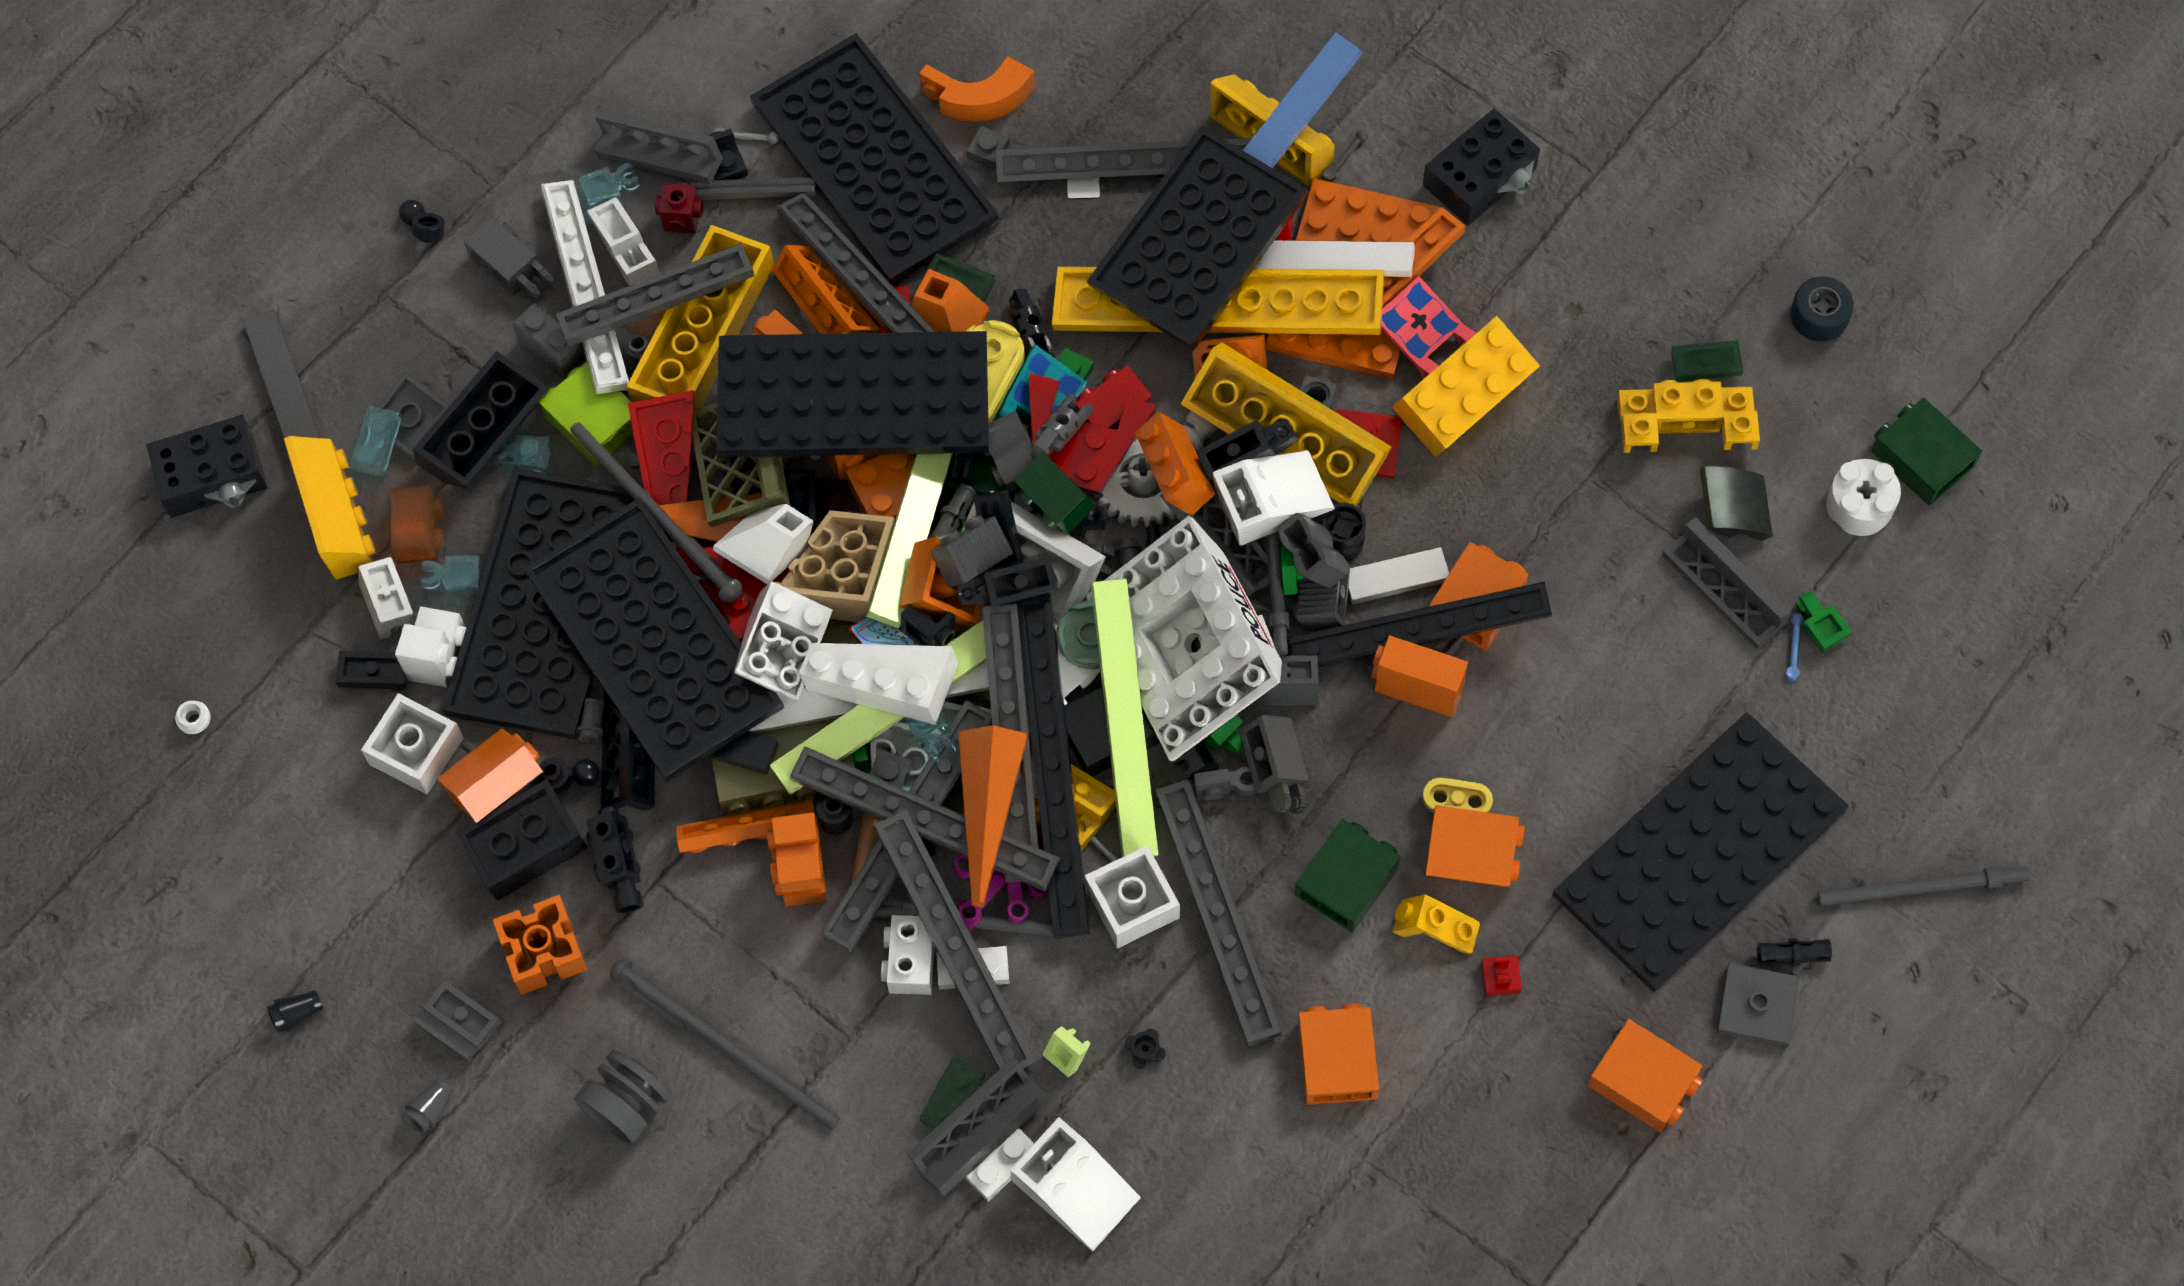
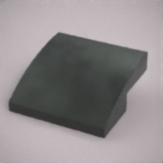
M1705 466L1700 468L1708 530L1729 538L1742 533L1761 541L1773 536L1764 475L1729 467Z

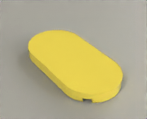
M997 320L983 321L984 324L977 327L973 325L966 330L987 331L988 423L993 421L1022 366L1025 355L1024 345L1017 330L1013 326Z

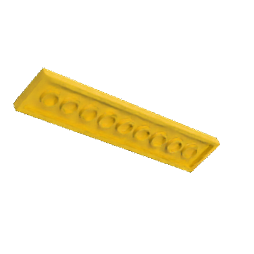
M1057 267L1052 317L1054 331L1163 332L1090 287L1087 280L1097 267ZM1253 269L1207 333L1381 335L1384 270Z

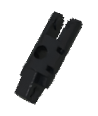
M1015 289L1009 299V314L1014 325L1013 327L1022 339L1025 359L1034 345L1039 346L1056 359L1037 306L1033 304L1026 289Z

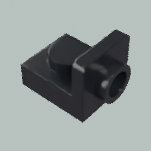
M732 130L716 131L709 136L714 138L723 157L714 176L715 179L736 180L748 176L747 167L738 150Z
M910 604L901 613V632L919 646H947L956 633L955 616L948 612L936 624L928 613L919 611Z

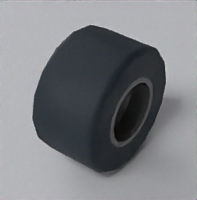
M1824 276L1811 278L1804 282L1795 294L1790 314L1793 326L1801 335L1810 340L1820 342L1833 340L1843 334L1853 313L1854 300L1845 284L1835 278Z

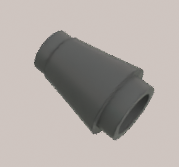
M437 1078L405 1105L406 1111L402 1115L403 1119L418 1132L425 1133L428 1128L432 1129L448 1102L450 1095L453 1093V1089L446 1082Z

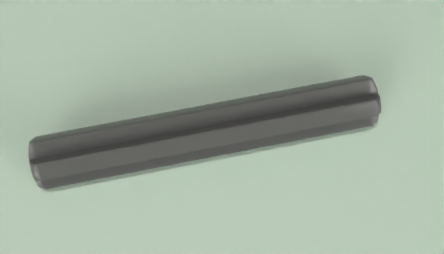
M811 177L713 180L711 185L691 181L689 184L690 186H696L698 198L703 200L796 197L803 192L807 196H815L817 192L816 184Z

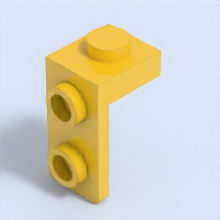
M1424 894L1401 900L1395 911L1396 921L1392 932L1403 938L1424 933L1464 954H1470L1474 949L1480 923Z

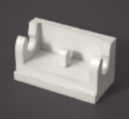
M391 557L358 566V584L380 640L389 638L393 627L400 625L401 629H403L404 623L410 624V617H413V611Z

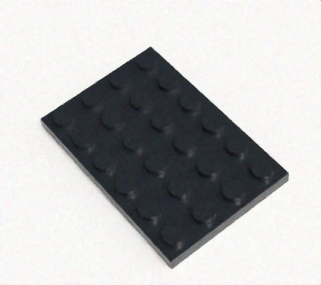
M1201 126L1087 282L1090 287L1194 351L1307 197V188Z

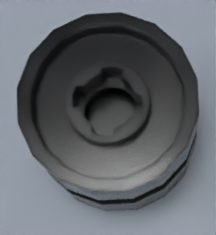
M1338 503L1333 505L1334 510L1324 514L1322 525L1329 531L1332 537L1333 549L1337 550L1346 561H1351L1358 557L1363 550L1366 519L1363 512L1355 505Z

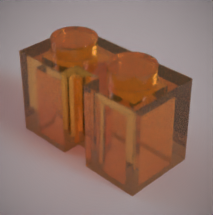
M431 486L391 489V551L398 564L438 560V548L443 547V534L441 528H436L437 518L443 516L441 498H436Z

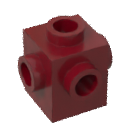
M682 182L663 184L662 196L656 197L655 213L660 215L664 231L696 234L698 218H702L704 208L703 199L698 198L696 186H690Z

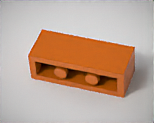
M1157 411L1135 434L1165 501L1192 516L1215 495V491L1185 427Z

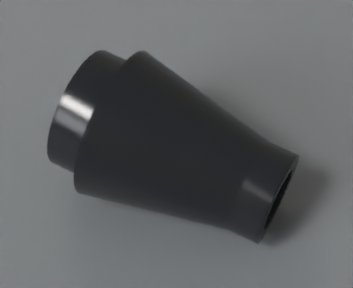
M315 990L305 994L273 1000L274 1004L267 1006L268 1014L277 1033L283 1030L289 1032L316 1012L323 1010Z

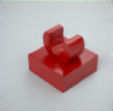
M1518 955L1482 958L1485 996L1521 993Z

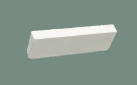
M1442 548L1350 568L1348 594L1351 604L1443 584L1449 575Z

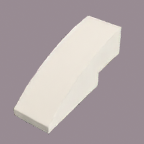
M617 197L587 210L607 250L629 286L661 274L656 260L644 244L640 232Z

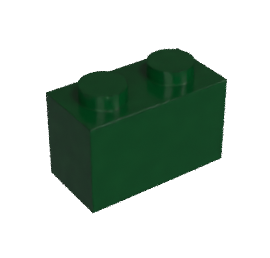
M1044 452L1014 480L1022 489L1018 495L1031 508L1037 504L1043 510L1039 517L1053 531L1059 527L1066 534H1069L1096 507L1093 501Z

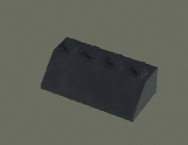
M496 351L413 448L417 465L443 483L467 489L548 393L549 387Z

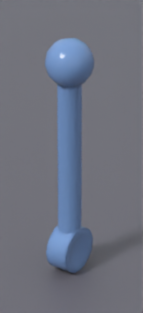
M1799 613L1793 614L1790 618L1793 625L1790 666L1785 672V677L1790 681H1795L1800 674L1796 665L1800 626L1803 624L1804 618Z

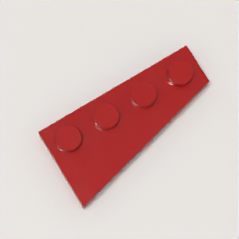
M694 390L628 403L643 486L658 505L689 501Z

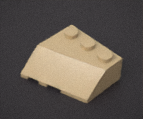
M829 511L808 539V547L799 559L794 558L788 567V574L781 583L777 582V584L832 609L833 612L830 619L859 622L867 615L894 527L895 518Z

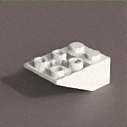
M1309 451L1247 459L1212 472L1214 489L1239 546L1278 532L1279 527L1295 513L1311 519L1334 510L1332 501Z
M771 581L758 595L746 626L734 673L797 702L804 686L799 672L811 643L821 642L833 610Z
M1060 1117L1010 1169L1012 1182L1092 1252L1141 1199L1101 1155Z

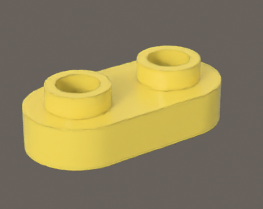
M1435 778L1429 781L1424 788L1423 803L1432 813H1434L1435 805L1489 813L1493 803V796L1491 791L1480 783ZM1441 793L1445 795L1447 800L1443 803H1438L1434 800V795ZM1470 799H1478L1481 806L1472 808L1468 801Z

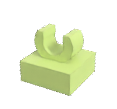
M1061 1026L1053 1032L1042 1055L1069 1078L1078 1070L1090 1046V1042L1087 1040L1082 1044L1074 1037L1076 1033L1074 1028L1066 1030Z

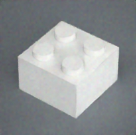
M398 693L361 751L370 766L428 795L437 781L436 778L440 776L464 737L456 722Z
M1148 845L1085 875L1086 891L1117 949L1180 918V904Z

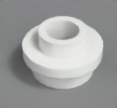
M199 701L184 702L178 708L175 716L177 726L187 734L202 732L209 725L211 719L209 709ZM199 715L195 722L189 723L191 716Z

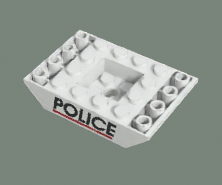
M1187 516L1104 580L1127 579L1141 705L1170 761L1179 758L1280 683L1281 658L1224 552L1192 517ZM1092 590L1086 595L1088 601H1093ZM1197 636H1201V647L1197 652L1193 653L1191 650L1192 641Z

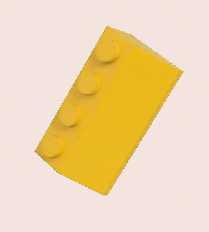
M1235 74L1215 78L1210 83V117L1239 138H1253L1280 104L1274 98H1267L1260 93L1250 81H1243ZM1306 125L1276 164L1310 187L1313 178L1318 179L1324 170L1333 163L1335 145L1328 136L1323 133L1318 134Z
M296 436L284 438L320 557L335 580L358 573V566L373 562L371 555L375 554L376 550L370 535H364L362 526L366 525L367 521L361 506L356 507L353 497L358 496V492L352 477H346L344 469L349 468V463L344 450H337L331 439Z

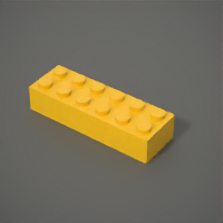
M714 225L710 226L692 262L742 243L753 269L754 277L666 310L626 386L631 402L694 390V410L702 407L718 376L719 336L739 335L774 266L770 246Z
M1223 342L1212 348L1181 402V405L1228 434L1255 420H1258L1263 427L1287 419L1293 426L1298 441L1279 453V455L1309 451L1329 497L1339 503H1349L1355 506L1360 503L1392 449L1390 445Z

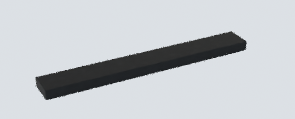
M1544 581L1288 637V654L1283 656L1317 655L1319 668L1374 656L1379 645L1385 647L1389 635L1417 645H1424L1552 617V612Z

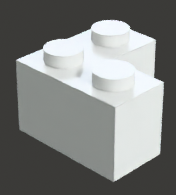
M420 606L415 625L404 623L395 656L408 681L448 688L458 658L457 654L466 631L460 613Z

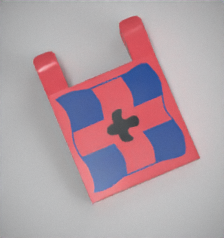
M1419 276L1382 309L1381 330L1416 366L1423 379L1439 366L1430 360L1428 356L1452 334L1460 347L1476 334L1457 318Z

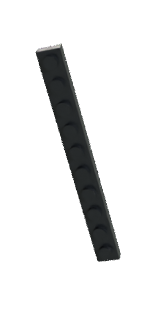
M1044 593L1017 600L1016 604L1018 606L1022 660L1043 846L1045 852L1055 855L1060 859L1048 884L1054 938L1060 939L1091 933L1052 596L1050 593Z

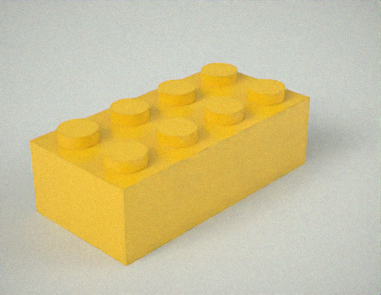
M1496 316L1397 401L1392 408L1432 455L1436 457L1538 369L1540 365L1499 317Z

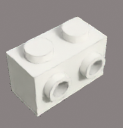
M892 915L891 927L884 928V948H889L888 960H882L881 981L887 982L888 990L891 994L932 995L935 946L919 916Z

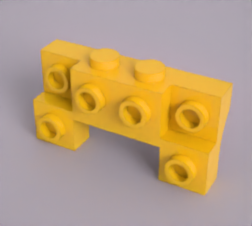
M1707 379L1678 383L1675 380H1665L1660 383H1654L1653 389L1619 390L1617 407L1621 425L1623 453H1630L1632 446H1650V452H1657L1659 446L1658 434L1720 432L1721 427L1724 450H1731L1733 443H1750V450L1758 449L1760 434L1758 414L1754 409L1752 387L1721 388V382H1711Z

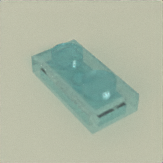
M368 405L349 468L354 471L384 478L403 415L396 411Z

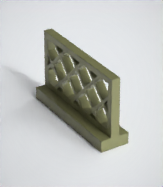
M717 402L694 410L693 441L707 523L714 527L767 507L782 504L790 506L781 456L738 457L731 468L722 464L725 457L717 458V454L714 459L707 457L705 452L712 441L717 443V420L709 432L701 429L700 420L711 416L717 418ZM751 458L756 461V466L750 475L747 476L739 471L746 460ZM717 468L727 473L718 487L710 484V479ZM735 477L745 481L736 496L726 491ZM753 485L760 488L762 498L750 502L744 500ZM722 496L732 500L725 511L715 513V506Z

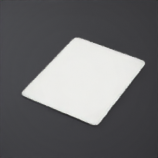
M1099 177L1067 179L1068 198L1100 197Z

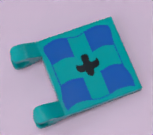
M1034 345L993 420L995 421L1015 411L1016 408L1031 418L1030 373L1059 380L1060 386L1052 414L1070 393L1076 397L1082 393L1088 382L1039 346Z

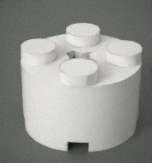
M1858 459L1844 463L1837 472L1826 499L1827 512L1832 521H1835L1845 532L1857 536L1872 535L1884 528L1891 520L1901 496L1900 484L1894 474V469L1887 463L1871 459Z

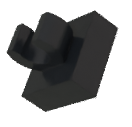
M1203 740L1172 761L1174 765L1178 766L1187 761L1189 768L1187 772L1181 775L1184 780H1193L1196 773L1219 769L1218 764Z

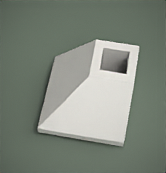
M787 504L767 507L745 517L714 545L713 551L768 585L791 564L794 558L797 559L808 547L807 541L810 538L813 520Z

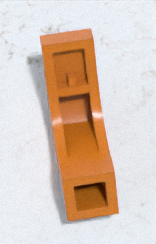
M1009 56L1006 57L993 75L979 82L966 83L957 81L927 64L919 73L921 90L928 98L939 100L940 114L963 122H985L1003 117L1017 109L1035 89L1034 70Z

